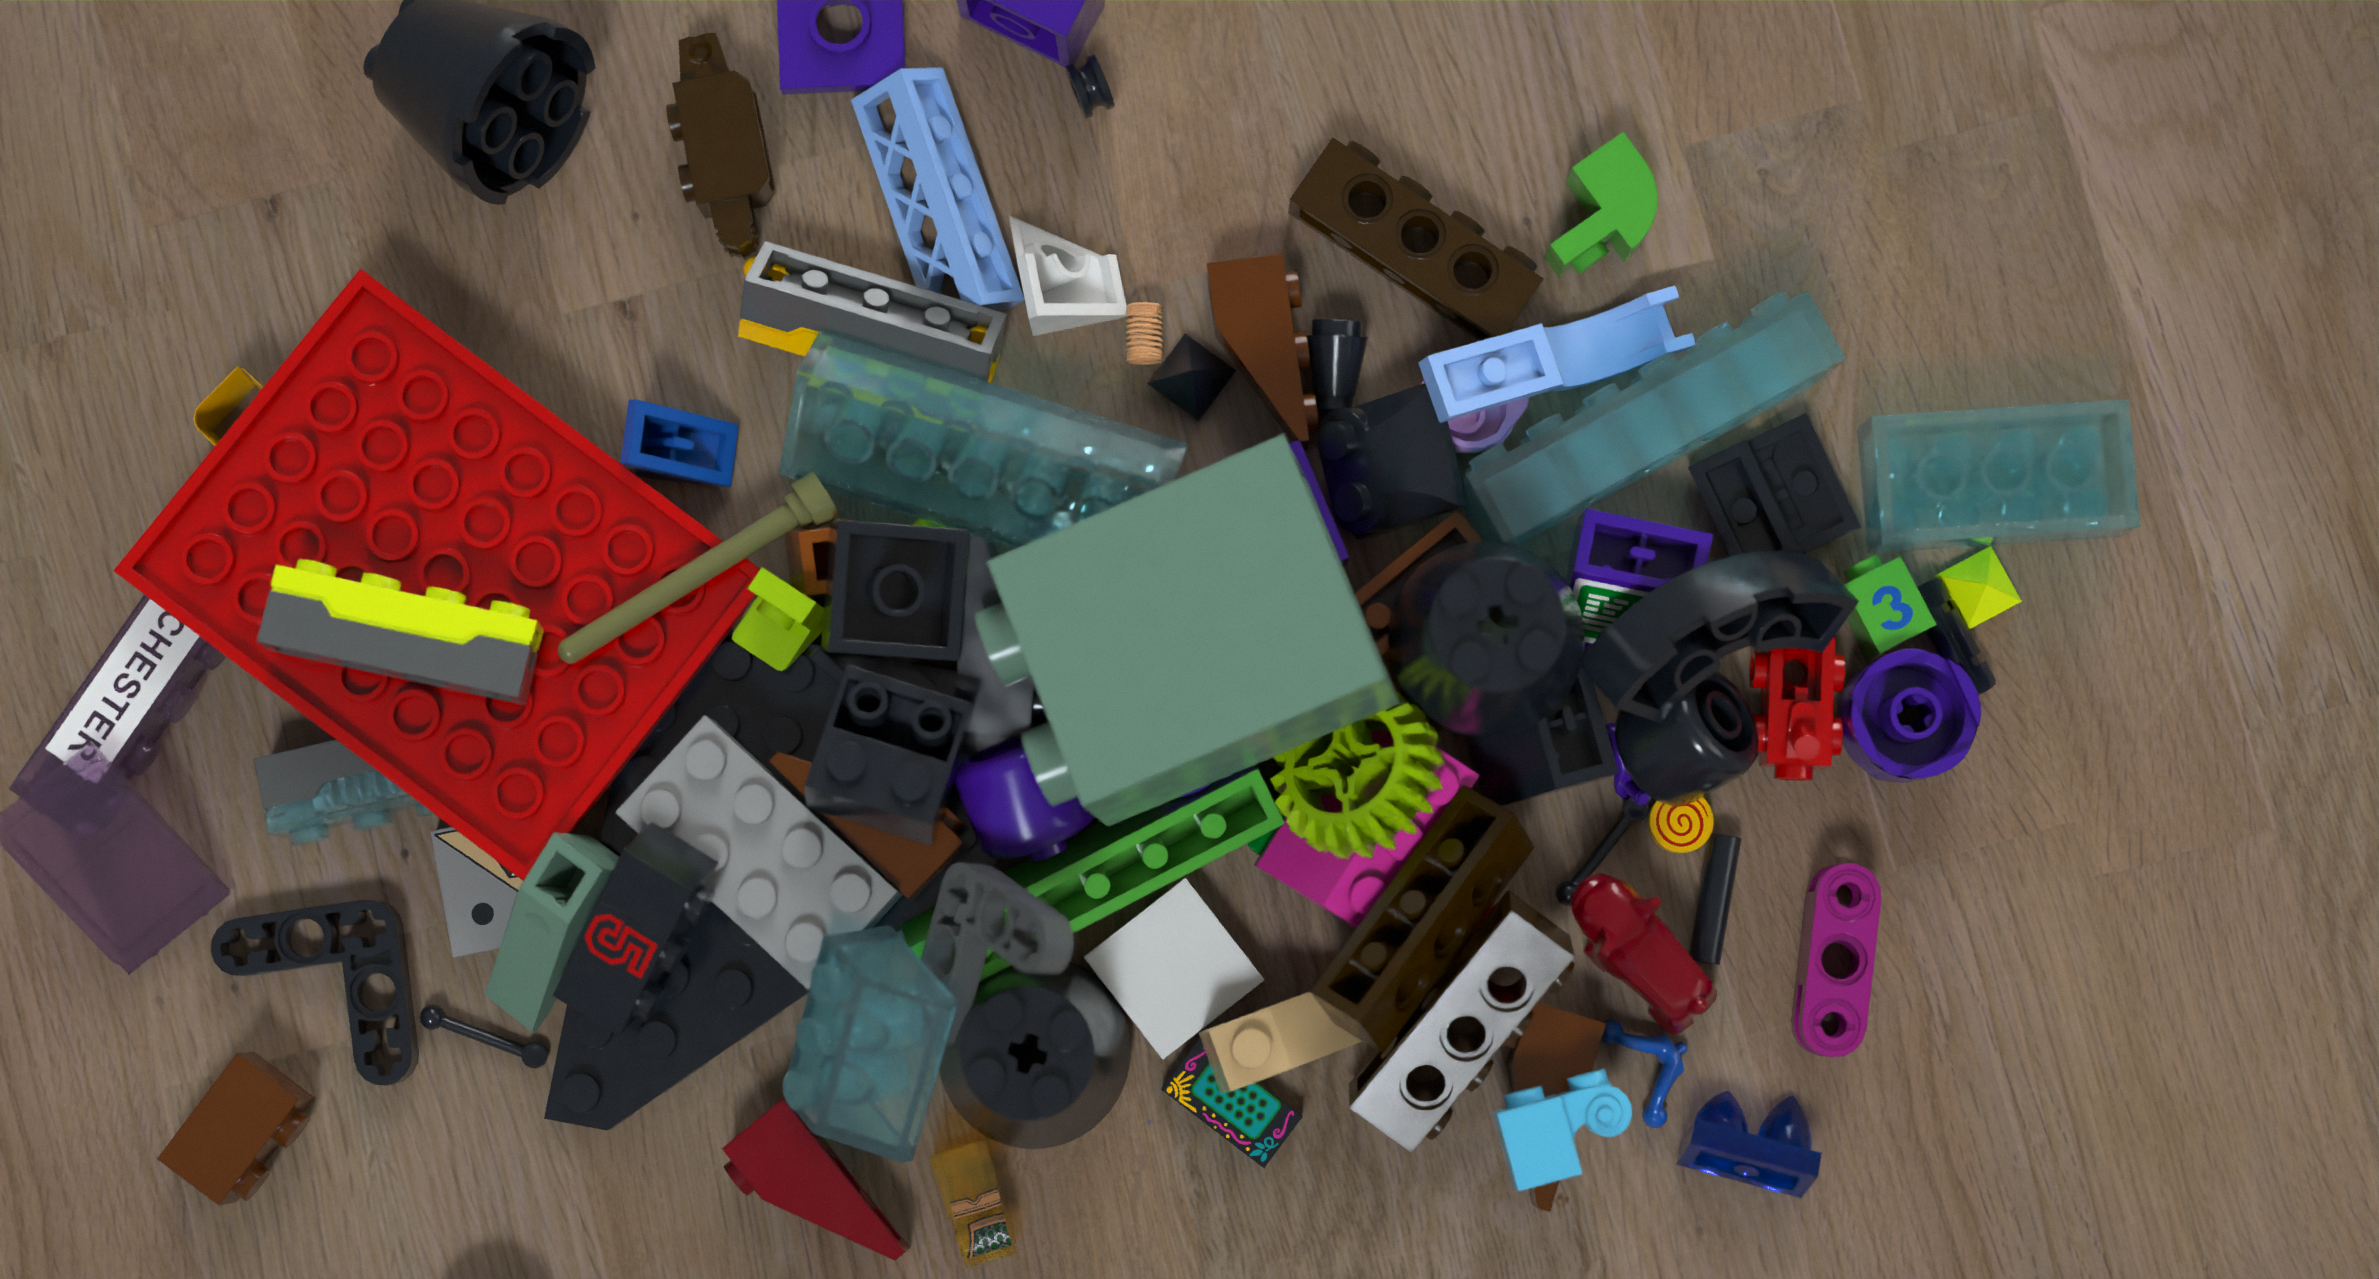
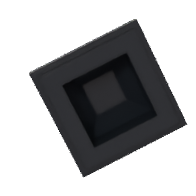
M1184 334L1148 382V385L1199 422L1235 374L1236 370L1190 336Z

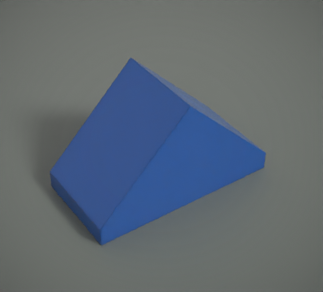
M637 399L629 400L620 464L637 477L731 487L739 425Z

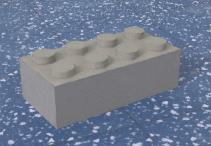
M705 715L615 812L638 834L652 821L719 862L707 887L715 891L712 902L808 990H817L903 895L878 869L811 808H807V804L716 721Z

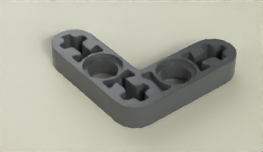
M964 862L951 865L946 871L941 884L908 1004L907 1026L910 1036L915 1043L922 1046L947 1047L954 1044L961 1024L972 1008L988 948L1025 973L1057 974L1062 972L1069 963L1074 944L1073 931L1069 921L1063 914L993 866ZM1006 906H1007L1008 918H1007V924H1006V928H1005V927H1004V915H1005V908H1006ZM954 945H955V953H956V954H955V961H954V965H953V950H954Z

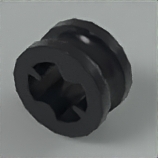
M1094 54L1087 57V61L1082 67H1076L1073 63L1065 65L1073 93L1086 119L1093 116V110L1097 106H1104L1107 110L1115 107L1107 80Z

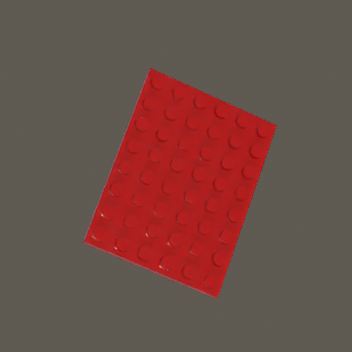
M360 269L113 571L524 881L553 833L572 834L754 602L758 595L750 591L748 587L760 571V568L745 558L580 661L570 664L561 660L558 655V646L561 641L717 546L723 540ZM298 559L311 560L337 568L335 577L360 583L363 573H371L402 582L401 592L425 597L427 587H436L465 595L464 605L490 610L492 601H502L530 609L529 619L537 620L544 629L540 649L537 650L538 658L526 706L268 651L257 642L269 590L272 591L271 582L275 566L280 565L296 569Z

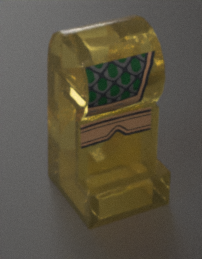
M983 1137L932 1153L929 1159L935 1180L939 1184L948 1218L952 1220L956 1240L966 1268L969 1269L1017 1254L1015 1236L990 1139Z

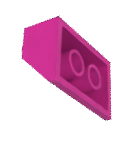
M1372 731V741L1379 744L1383 748L1394 746L1391 732ZM1435 746L1442 753V758L1446 764L1433 773L1440 778L1444 789L1427 793L1425 799L1431 803L1433 813H1421L1418 811L1412 819L1415 823L1417 834H1408L1402 829L1397 832L1396 850L1385 849L1377 843L1372 859L1361 857L1356 852H1353L1348 860L1338 858L1330 851L1327 853L1324 851L1319 852L1307 844L1306 838H1300L1289 829V825L1286 823L1288 818L1284 816L1285 824L1276 828L1254 865L1356 930L1461 787L1465 785L1472 788L1479 774ZM1332 794L1322 796L1326 812L1343 813V802Z

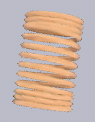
M1151 302L1128 304L1125 307V316L1129 318L1126 320L1128 323L1126 328L1129 329L1126 334L1131 336L1126 338L1130 341L1126 343L1129 347L1126 349V361L1139 365L1161 363L1163 361L1162 355L1164 354L1161 350L1163 348L1161 345L1163 342L1161 339L1163 336L1161 333L1163 331L1161 328L1163 325L1161 322L1163 319L1161 316L1163 314V306Z

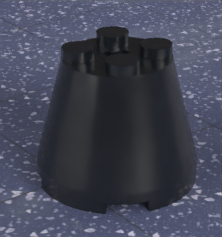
M403 0L398 16L386 30L380 44L374 46L368 52L363 65L365 76L373 81L374 92L379 102L455 183L479 199L497 205L506 204L509 195L522 190L529 184L540 189L567 161L579 142L591 113L590 110L582 107L585 95L587 75L596 69L592 51L585 39L577 32L555 20L465 0Z
M1475 541L1443 550L1424 562L1411 575L1401 589L1393 606L1388 625L1387 646L1394 677L1409 702L1411 701L1429 719L1451 730V732L1470 737L1492 738L1525 730L1541 721L1559 706L1571 690L1579 674L1584 654L1585 632L1578 602L1567 582L1553 566L1533 552L1516 545L1498 541ZM1488 616L1499 627L1512 629L1504 635V644L1496 645L1491 634L1479 633L1478 625L1484 623Z
M1069 961L1068 965L1060 973L1038 974L1025 973L1011 965L978 983L972 1008L962 1022L954 1044L950 1047L937 1046V1058L940 1077L947 1096L967 1123L984 1136L996 1142L1017 1148L1042 1149L1059 1146L1081 1137L1099 1124L1111 1111L1128 1077L1131 1042L1129 1029L1118 1002L1104 983L1085 968ZM1028 1034H1034L1039 1037L1038 1048L1047 1052V1060L1045 1064H1033L1029 1073H1022L1019 1058L1009 1052V1047L1012 1042L1016 1044L1024 1043Z

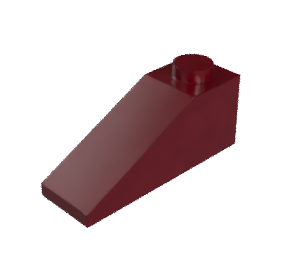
M791 1097L779 1101L722 1148L730 1159L724 1165V1169L735 1185L746 1196L756 1191L762 1200L894 1261L911 1248Z

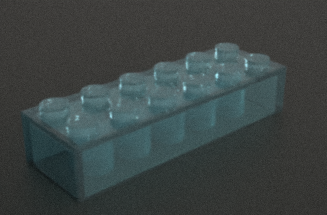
M1808 290L1790 300L1785 291L1769 297L1750 310L1752 314L1741 321L1742 326L1733 330L1728 321L1696 338L1694 340L1696 345L1685 352L1687 356L1678 361L1672 352L1664 354L1639 369L1640 375L1630 382V387L1620 391L1616 382L1609 384L1582 400L1584 406L1576 410V416L1564 422L1559 413L1554 414L1526 430L1527 436L1519 442L1521 446L1507 452L1504 445L1499 444L1469 461L1471 467L1464 471L1466 476L1463 480L1468 506L1464 508L1482 540L1498 541L1504 544L1509 543L1519 546L1823 381L1846 357Z
M819 331L797 370L779 475L799 480L813 471L825 489L955 529L969 530L971 534L976 529L989 530L994 541L1019 548L1179 479L1188 443Z

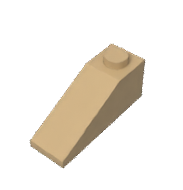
M1310 992L1199 1032L1220 1093L1234 1091L1363 1042L1335 1025Z

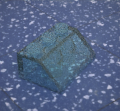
M890 925L823 936L816 966L811 972V985L802 1019L797 1026V1038L789 1069L784 1076L782 1095L786 1099L787 1104L796 1111L813 1134L903 1163L912 1161L914 1158L958 1001Z

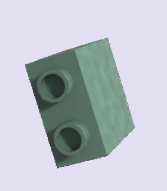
M1284 434L987 561L1002 602L975 613L980 637L996 673L1005 686L1032 676L1049 722L1022 733L1023 746L1035 778L1052 807L1079 796L1082 806L1107 826L1123 821L1400 703L1303 469Z

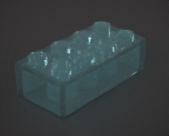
M2129 399L1871 416L1857 428L1868 554L2121 537L2141 527Z

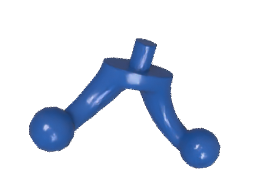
M1614 1019L1605 1020L1603 1023H1606L1601 1039L1604 1043L1618 1044L1636 1051L1655 1054L1662 1068L1658 1074L1650 1102L1643 1109L1642 1117L1647 1126L1651 1128L1662 1127L1668 1117L1663 1103L1675 1080L1684 1071L1680 1056L1687 1052L1686 1044L1682 1041L1673 1044L1665 1034L1657 1036L1628 1034L1624 1032L1619 1021Z

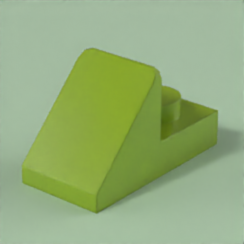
M762 567L748 587L750 591L758 596L733 632L732 639L778 671H784L822 633L824 608Z

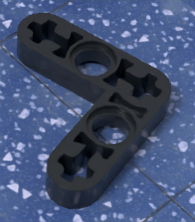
M358 900L236 918L225 922L216 930L211 940V954L214 963L221 971L230 975L255 976L342 963L353 1056L358 1073L366 1081L374 1085H394L405 1081L413 1074L418 1064L419 1049L403 923L400 914L393 906L383 901ZM368 911L372 912L374 919L385 921L386 932L376 935L375 946L370 947V942L365 937L342 938L341 942L345 952L337 953L340 933L333 915L341 913L339 926L345 927L365 923L367 918L366 912ZM306 919L317 922L324 934V941L320 950L309 957L298 954L291 944V933L294 927ZM277 923L274 942L281 957L280 962L274 963L276 950H261L249 953L247 965L243 964L240 956L230 955L229 944L239 941L240 930L244 929V934L249 939L273 938L274 934L270 924ZM378 973L388 976L396 989L392 1004L382 1011H375L369 1008L364 1003L362 997V987L365 981ZM399 1016L400 1028H386L389 1046L401 1049L402 1060L392 1063L391 1074L386 1075L384 1066L380 1064L373 1065L371 1060L372 1052L379 1051L382 1048L381 1029L367 1032L366 1020L387 1021Z

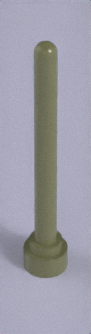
M812 471L790 485L793 491L783 497L785 504L561 641L558 646V655L561 660L570 664L580 661L798 525L802 529L808 528L812 524L816 527H821L838 517L840 514L818 477Z

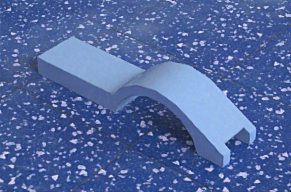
M1672 286L1647 293L1606 312L1554 327H1543L1542 324H1538L1427 356L1418 364L1439 423L1548 391H1563L1589 385L1692 348L1696 345L1693 334L1690 333L1675 338L1663 306L1679 298L1676 287Z

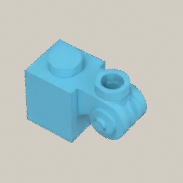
M1605 1068L1567 1078L1570 1091L1545 1097L1542 1086H1536L1504 1095L1506 1107L1492 1111L1511 1184L1515 1190L1522 1191L1581 1175L1582 1170L1573 1140L1576 1131L1582 1125H1585L1592 1133L1604 1137H1615L1623 1133L1629 1126L1632 1118L1631 1103L1620 1089L1613 1087L1611 1082L1608 1081Z

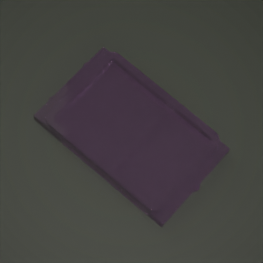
M92 741L44 779L38 780L33 788L0 813V841L4 850L113 963L120 965L128 975L148 959L156 956L163 947L198 919L208 915L213 907L230 895V889Z

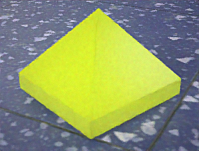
M1991 546L1934 576V578H1938L1943 582L1952 598L1947 602L1951 609L1957 607L1968 629L2022 602Z

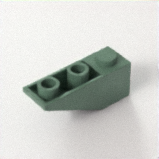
M553 833L519 888L485 992V996L531 1032H537L556 1002L557 998L552 995L620 858L591 835Z

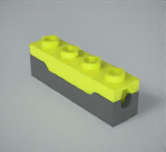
M298 559L296 569L280 565L275 566L271 582L272 591L269 590L257 642L268 651L526 706L538 658L537 650L540 649L544 629L537 620L529 619L530 609L502 601H492L490 610L464 605L465 595L436 587H427L425 597L401 592L402 582L371 573H363L360 583L335 577L337 568L311 560Z

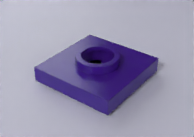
M777 0L779 76L782 95L866 91L897 70L906 69L904 0ZM827 5H829V8L838 5L856 6L863 20L859 34L852 41L844 44H833L826 41L817 30V17L820 11Z

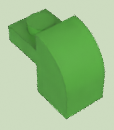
M1622 132L1573 166L1565 181L1590 217L1549 245L1544 259L1558 278L1573 267L1579 275L1590 270L1610 254L1605 246L1607 243L1611 244L1622 261L1625 262L1639 248L1653 224L1658 204V193L1654 176L1645 160L1626 134Z

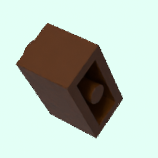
M236 1053L157 1159L218 1206L237 1202L240 1197L247 1201L260 1189L268 1178L271 1170L265 1166V1163L279 1145L284 1148L289 1147L307 1126L310 1117L304 1111L315 1097L257 1053Z

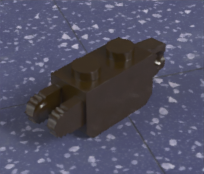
M705 33L679 40L680 81L672 83L676 103L666 105L667 118L673 141L684 140L688 163L678 165V173L686 203L696 201V205L704 218H713L714 228L718 230L716 233L719 238L718 241L724 246L725 252H729L730 257H742L745 260L747 256L757 252L756 247L760 245L758 242L760 237L756 234L758 227L754 209L767 206L776 193V187L757 94L752 91L749 79L735 70L730 71L716 33Z

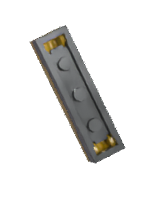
M765 241L744 279L738 337L980 410L998 369L1007 314Z

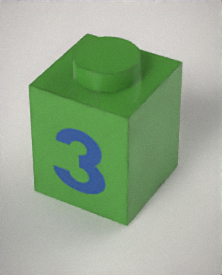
M1878 554L1843 571L1848 581L1844 586L1859 600V603L1846 620L1867 660L1937 625L1901 556L1883 565Z

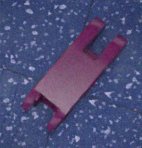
M1854 863L1837 864L1818 871L1809 881L1805 895L1791 1026L1797 1043L1807 1052L1817 1056L1842 1057L1855 1051L1863 1042L1867 1030L1881 908V888L1875 875L1867 868ZM1841 885L1848 889L1851 896L1850 902L1846 907L1839 904L1836 897V891ZM1832 942L1842 944L1850 955L1849 969L1838 979L1831 977L1825 972L1821 961L1823 950ZM1830 1013L1835 1020L1836 1028L1827 1036L1822 1030L1821 1021L1826 1014Z

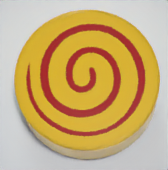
M1703 797L1692 803L1679 806H1671L1655 800L1647 815V828L1652 840L1661 849L1675 854L1688 853L1700 848L1709 839L1714 825L1711 807Z

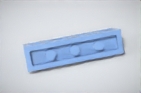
M899 69L853 98L851 102L916 287L942 294L941 287L946 273L953 277L960 299L996 311L1010 309L1024 301L1020 284L944 69ZM889 97L896 114L892 134L884 130L876 108L878 104ZM904 156L912 160L917 173L912 192L905 189L900 176ZM924 215L933 219L937 230L933 250L925 247L920 233Z

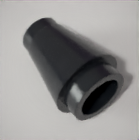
M1312 320V333L1306 336L1317 409L1353 408V399L1356 395L1368 337H1362L1363 321Z

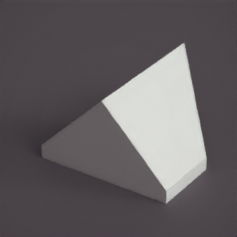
M1009 216L1016 259L1033 336L1125 317V307L1127 305L1116 254L1099 255Z

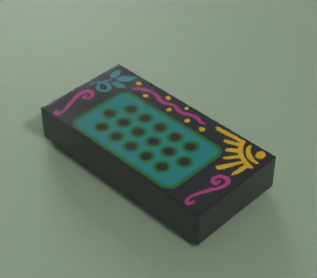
M1199 1038L1161 1089L1263 1168H1265L1303 1117L1259 1082L1231 1092L1220 1093L1201 1038Z

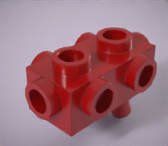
M1832 638L1822 653L1802 648H1781L1760 653L1757 650H1752L1749 684L1751 688H1761L1760 714L1752 713L1759 737V766L1774 767V779L1812 781L1813 769L1831 767L1832 756H1840L1843 723L1841 718L1833 717L1834 692H1842L1845 659L1843 654H1835V638ZM1794 661L1802 666L1804 678L1800 684L1792 685L1785 680L1783 669L1786 662Z

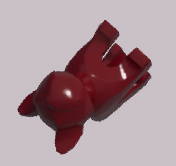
M1603 873L1590 875L1579 884L1571 897L1573 916L1582 933L1590 940L1583 948V953L1602 972H1607L1614 978L1621 980L1643 998L1650 1006L1648 1014L1670 1035L1682 1033L1694 1023L1692 1018L1695 1014L1701 1015L1705 1013L1717 999V990L1713 982L1679 943L1666 923L1655 913L1662 904V900L1658 896L1644 899L1632 886L1623 880Z

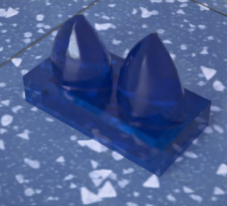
M1728 1090L1711 1098L1699 1110L1695 1120L1681 1140L1676 1165L1802 1198L1818 1177L1822 1153L1812 1150V1138L1808 1121L1794 1096H1789L1778 1103L1761 1124L1758 1134L1753 1135L1748 1133L1747 1121L1740 1104Z

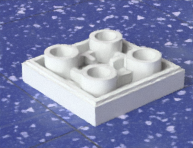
M1186 878L1084 956L1088 964L1162 1059L1166 1058L1264 981L1261 974Z

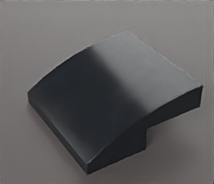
M1804 413L1750 440L1741 441L1688 467L1730 556L1758 551H1785L1804 555L1863 528L1809 413Z

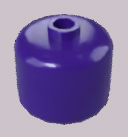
M1012 737L970 756L957 768L954 782L980 848L992 858L1006 860L1029 855L1031 862H1036L1052 857L1067 848L1065 840L1086 828L1094 817L1092 813L1082 806L1079 796L1055 807L1049 804L1032 771L1021 737Z

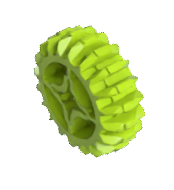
M1396 692L1400 701L1399 704L1274 756L1276 764L1283 769V771L1270 779L1274 789L1281 794L1274 803L1278 806L1279 812L1288 818L1286 823L1289 825V829L1300 838H1306V843L1319 852L1324 851L1325 853L1330 851L1336 857L1347 860L1353 852H1356L1361 857L1372 859L1377 843L1385 849L1396 850V833L1401 829L1408 834H1417L1415 823L1412 819L1418 811L1421 813H1433L1431 803L1425 798L1429 792L1444 789L1440 778L1433 773L1446 764L1442 758V753L1435 748L1440 739L1436 730L1428 724L1426 715L1415 704L1410 705L1408 700L1400 693ZM1372 731L1391 732L1394 746L1383 748L1379 744L1372 741ZM1332 794L1343 802V813L1326 812L1322 796Z

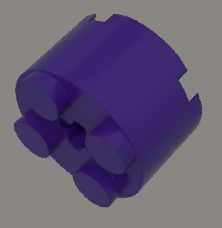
M1913 648L1890 653L1860 669L1851 678L1839 696L1837 718H1841L1843 723V746L1851 759L1860 768L1878 780L1907 783L1942 774L1952 769L1965 758L1972 747L1977 727L1980 724L1981 704L1976 687L1968 674L1959 665L1937 654ZM1915 706L1920 718L1911 723L1912 727L1910 725L1901 726L1897 714L1903 710V707L1908 709Z

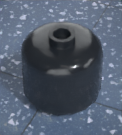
M1719 671L1707 677L1686 694L1671 709L1661 723L1619 709L1614 730L1617 751L1628 774L1637 786L1652 799L1671 806L1692 803L1742 776L1755 762L1758 753L1759 737L1755 718L1749 705L1737 687Z

